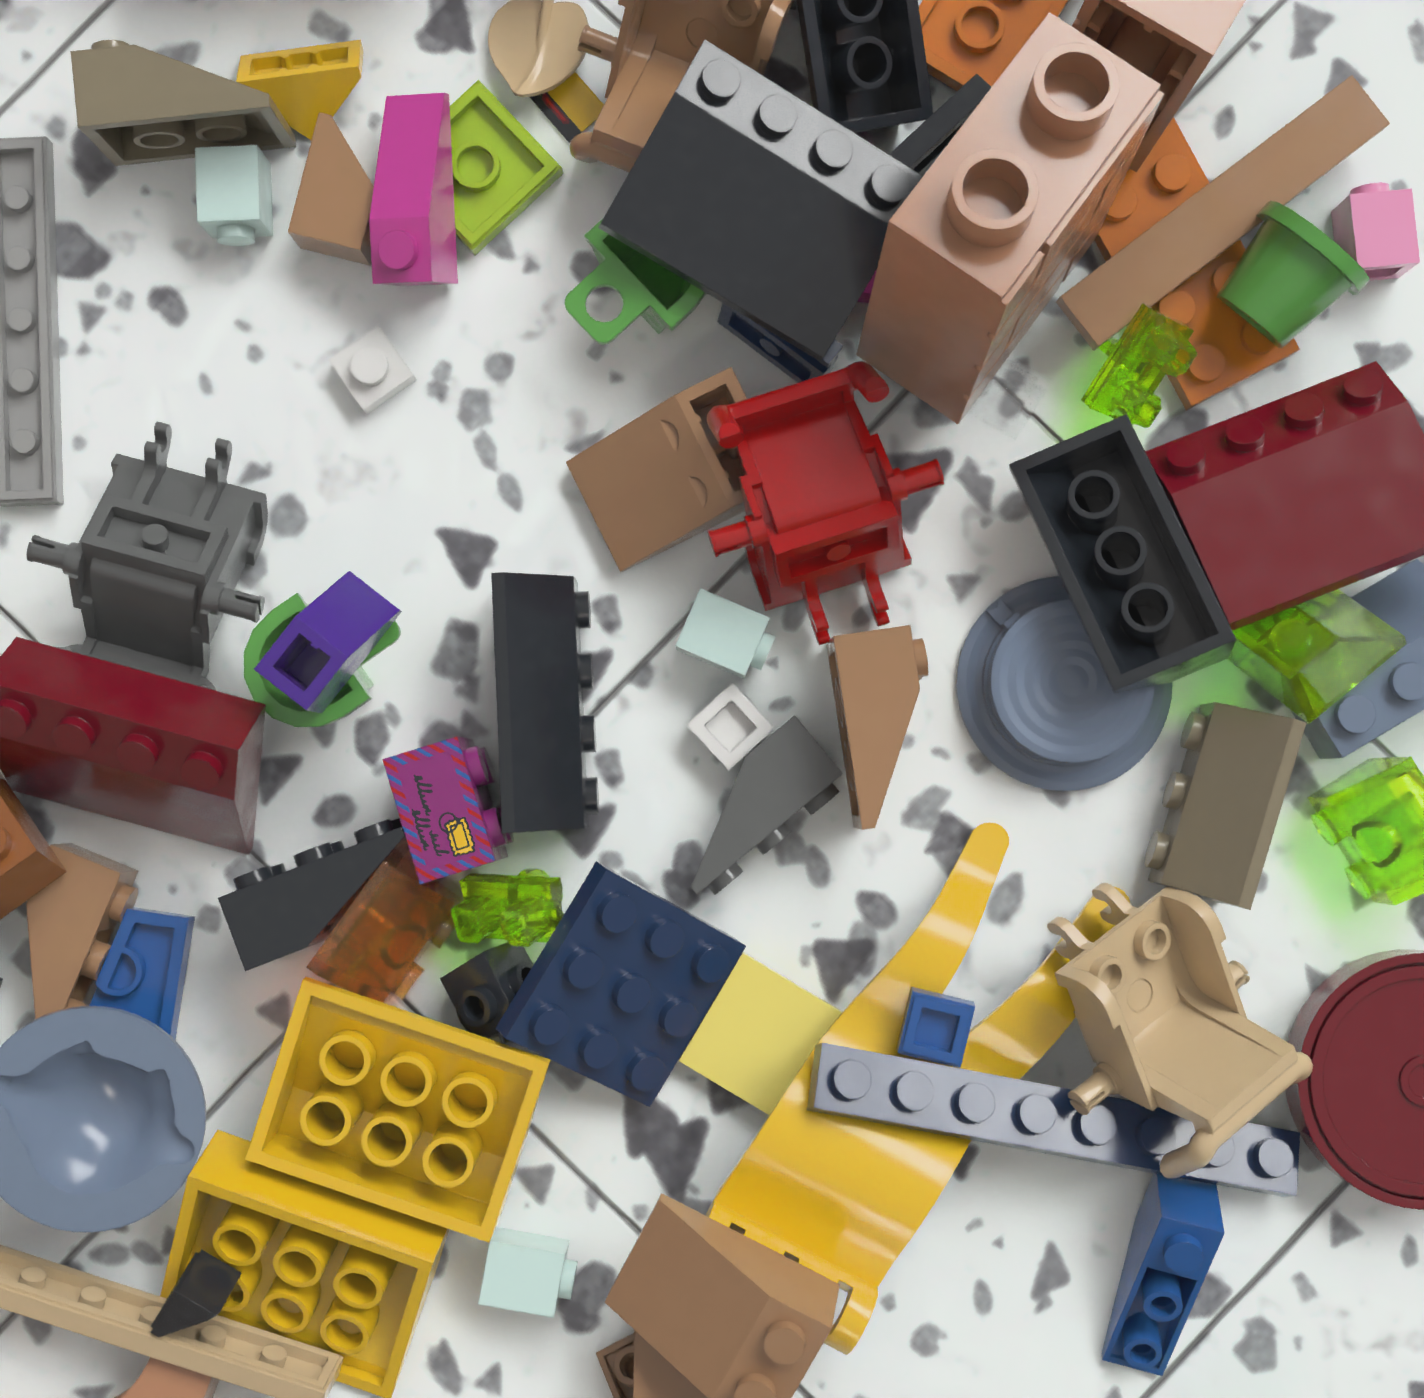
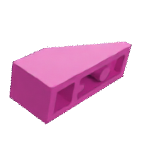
M448 93L386 96L369 217L373 284L394 286L458 284L450 102Z

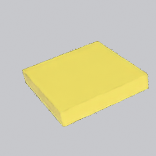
M743 952L680 1056L679 1061L770 1115L815 1045L843 1011Z

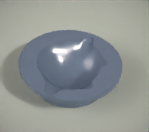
M1059 576L1040 578L1024 583L1000 596L989 605L970 629L961 649L957 665L956 695L959 711L968 734L976 747L995 767L1008 776L1027 785L1046 790L1077 791L1089 789L1112 781L1129 771L1141 761L1157 741L1165 725L1172 699V682L1113 693Z
M80 1006L58 1010L43 1015L17 1030L0 1047V1197L16 1211L33 1221L48 1227L71 1232H100L121 1228L139 1221L163 1206L182 1187L192 1171L201 1151L206 1130L207 1114L203 1087L191 1059L172 1036L151 1021L128 1011L105 1006Z

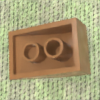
M911 625L833 636L826 645L853 827L865 830L876 827L920 692L919 680L922 677L928 676L925 643L923 638H912Z
M661 1193L615 1279L605 1303L706 1397L792 1398L832 1329L840 1284Z

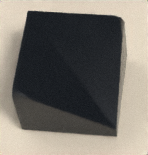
M202 1249L199 1253L196 1252L150 1327L153 1329L150 1333L161 1337L216 1317L223 1308L241 1272Z

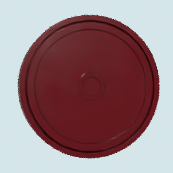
M1396 949L1374 953L1350 962L1325 979L1311 994L1295 1019L1288 1043L1295 1047L1296 1052H1302L1310 1057L1313 1070L1308 1078L1290 1086L1285 1092L1289 1110L1298 1132H1300L1305 1144L1326 1168L1370 1197L1402 1208L1424 1210V950Z

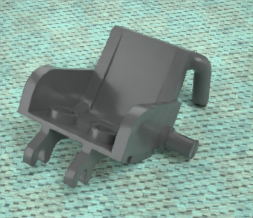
M157 421L154 426L155 442L146 441L144 460L116 453L111 462L113 476L79 543L71 542L68 545L34 535L31 538L32 542L28 544L26 557L30 562H38L60 568L64 574L69 575L73 607L81 609L86 632L83 644L57 648L216 690L212 682L206 677L209 672L210 643L223 614L233 615L257 623L264 609L265 598L263 596L235 590L246 564L254 566L263 545L268 523L267 497L265 493L227 483L232 455V443L229 440L216 439L215 459L207 458L205 477L167 467L172 429L169 424Z

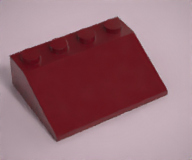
M1377 361L1145 451L1232 631L1424 555V433L1408 400Z
M15 637L0 656V769L13 791L249 855L254 842L266 704Z

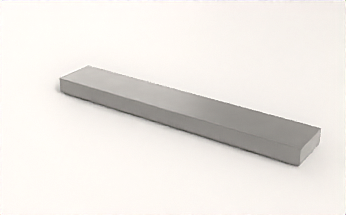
M46 136L0 138V506L64 504L53 143Z

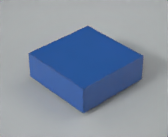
M911 987L898 1039L897 1053L961 1068L976 1007L974 1001Z

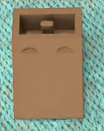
M732 367L673 395L566 461L620 573L745 511L739 477L745 474L736 447L730 449L721 447L707 424V414L714 406L728 405L747 399Z

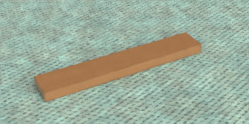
M1351 75L1061 295L1056 301L1057 305L1092 350L1095 351L1264 222L1256 215L1266 203L1275 201L1285 206L1382 132L1390 122L1354 76Z

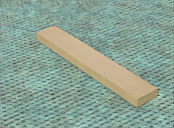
M0 1245L1 1309L275 1398H327L339 1376L343 1356L219 1315L200 1324L157 1337L150 1333L153 1329L150 1326L165 1303L166 1298Z

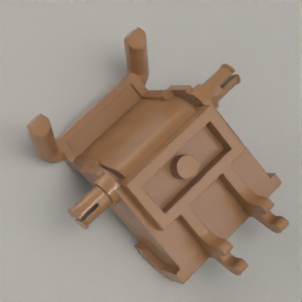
M618 0V4L625 7L618 38L585 25L579 39L580 43L577 50L611 62V71L605 93L607 100L594 125L593 132H582L574 136L569 145L571 155L576 160L595 163L600 161L630 172L703 41L707 40L764 76L780 28L794 0Z

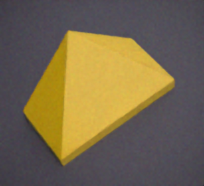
M360 39L241 55L236 82L268 93L288 125L312 141L319 112L333 117L362 78L364 52Z

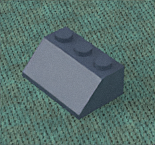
M1418 559L1409 562L1256 653L1295 719L1307 722L1304 733L1320 759L1344 758L1424 710V564Z

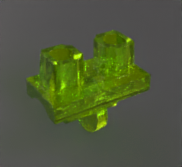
M1142 303L1120 339L1117 340L1112 337L1099 347L1108 358L1081 398V401L1090 409L1113 419L1127 414L1132 426L1136 424L1143 428L1150 427L1162 409L1161 399L1154 392L1164 376L1168 374L1176 378L1180 374L1186 373L1197 356L1196 349L1189 342V338L1194 330L1185 323L1170 318Z
M536 868L524 869L518 875L470 873L459 881L464 900L454 906L451 911L457 937L464 943H480L485 938L507 940L511 946L530 947L535 942H548L564 915L561 903L563 899L561 878L549 877L544 870Z

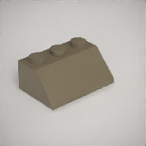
M1218 702L1201 704L1198 713L1192 711L1185 722L1180 740V746L1187 749L1180 773L1172 772L1163 794L1162 805L1169 808L1162 832L1155 831L1146 850L1144 864L1146 867L1151 868L1148 881L1187 891L1217 903L1251 910L1307 722Z

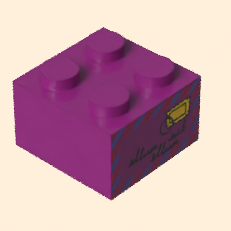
M456 736L382 759L420 884L508 857L505 845L513 843L514 837L513 833H502L501 807H493L487 785L495 783L496 778L485 747L479 748L475 746L473 739Z

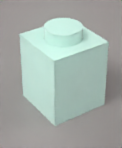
M258 145L196 147L197 222L212 238H217L218 243L229 246L251 245L255 243V237L273 236L271 164Z
M700 588L675 646L676 650L744 679L750 666L760 671L762 670L776 636L765 632L770 617Z
M496 1227L488 1246L478 1304L554 1318L559 1298L571 1300L578 1261L566 1259L570 1240Z

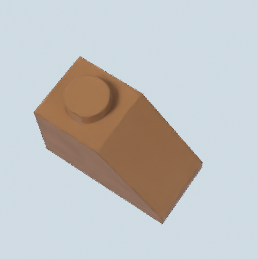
M320 112L318 114L288 233L300 249L371 266L369 217L374 186L333 117L329 114Z

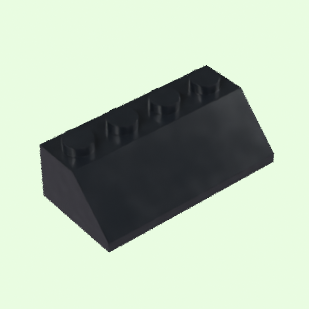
M796 0L812 106L853 133L924 121L933 114L918 0Z
M1127 414L1009 464L1010 472L1114 694L1170 683L1229 658L1237 639Z
M509 572L491 573L502 833L589 827L588 815H599L598 778H587L586 753L596 752L597 747L595 715H584L583 691L594 690L592 653H581L580 629L591 628L589 591H578V582L574 576Z

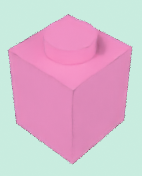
M1379 182L1361 185L1353 188L1350 194L1331 211L1334 242L1364 269L1370 278L1369 281L1400 278L1420 263L1412 188L1389 191L1388 183Z

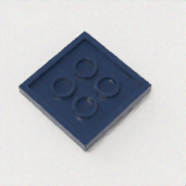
M596 861L495 1029L505 1039L651 1107L745 950L746 945L728 933Z

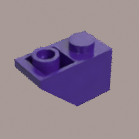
M348 571L294 617L254 670L306 711L323 713L402 611L354 573Z

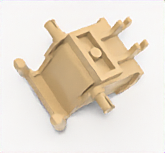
M1101 883L1092 890V895L1096 899L1105 901L1108 904L1106 908L1100 911V916L1104 921L1115 925L1094 943L1088 941L1069 920L1063 917H1056L1047 924V928L1051 933L1059 935L1064 939L1055 946V949L1061 956L1071 961L1056 971L1055 976L1058 985L1068 989L1075 1007L1074 1013L1092 1060L1097 1065L1093 1068V1074L1074 1090L1068 1092V1098L1072 1099L1070 1100L1071 1105L1082 1115L1090 1113V1110L1107 1096L1119 1094L1151 1111L1160 1107L1191 1121L1196 1132L1190 1142L1166 1153L1160 1163V1172L1164 1177L1177 1178L1206 1166L1222 1144L1287 1088L1308 1078L1313 1070V1064L1308 1055L1296 1052L1292 1044L1247 1019L1238 989L1249 982L1250 976H1247L1248 971L1241 963L1234 960L1228 963L1221 944L1226 940L1223 927L1216 913L1205 901L1190 892L1166 886L1137 908L1132 906L1114 886L1108 883Z

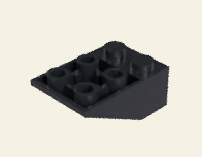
M400 818L394 820L387 819L354 832L357 844L348 848H344L341 840L332 844L328 842L300 852L293 856L297 867L286 871L284 863L272 867L270 865L234 878L233 882L236 891L218 897L244 970L248 971L332 938L408 852L409 846Z

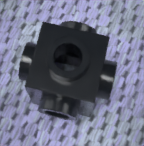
M520 938L486 950L440 978L456 1009L457 1017L466 1031L488 1039L499 1036L503 1044L512 1042L505 1039L495 1028L533 967V963Z

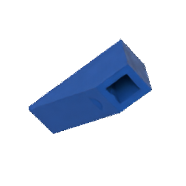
M1153 1173L1135 1218L1101 1353L1103 1361L1163 1376L1225 1234L1217 1185L1182 1178H1166L1163 1175Z

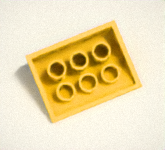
M305 977L302 980L245 1160L490 1243L500 1220L551 1060Z
M217 1129L188 1175L160 1297L168 1298L195 1253H199L202 1249L241 1272L238 1281L218 1314L219 1316L343 1356V1361L336 1381L383 1398H391L438 1267L449 1229L245 1160L251 1141Z

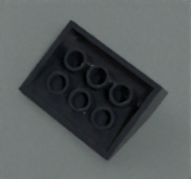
M704 40L598 228L820 361L824 358L877 270L889 220L923 176L712 43Z

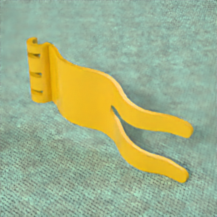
M989 822L983 823L972 830L941 891L923 920L889 962L844 1009L816 1045L823 1042L945 1065L897 1053L898 1039L911 987L942 994L956 973L973 940L1009 846L1008 833L1002 826ZM1115 887L1130 903L1127 894L1120 888ZM1093 895L1072 924L1088 941L1094 943L1115 925L1101 918L1100 911L1106 908L1108 904L1105 901L1096 899ZM1061 937L1057 944H1059L1064 939ZM1054 947L1040 966L1016 991L993 1012L970 1029L961 1069L1021 1079L1054 1045L1076 1017L1074 1013L1075 1007L1068 989L1058 985L1055 972L1071 960L1061 956ZM814 1047L736 1166L719 1188L705 1216L840 1284L839 1289L848 1293L847 1298L824 1344L848 1355L858 1343L871 1318L878 1298V1286L928 1215L972 1140L808 1111L807 1105Z

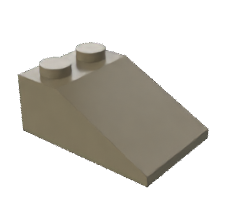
M101 40L93 43L91 49L70 51L77 126L115 166L195 158L196 147L258 145L261 151L296 147L294 132L268 93L135 44L129 45L120 40Z

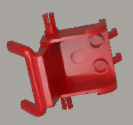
M857 361L840 370L732 404L714 406L707 414V424L719 445L725 449L736 447L745 474L739 477L746 516H743L744 521L707 531L715 557H718L721 554L744 547L748 565L764 610L768 611L804 600L818 645L826 644L831 640L827 630L829 629L828 621L823 611L819 594L862 581L876 625L879 627L890 623L886 610H889L878 575L912 565V558L903 539L901 501L907 500L910 494L938 485H944L943 472L936 458L904 470H900L899 467L892 469L878 433L870 435L854 400V391L858 390L868 402L876 403L886 398L890 389L877 371L870 364L863 361Z

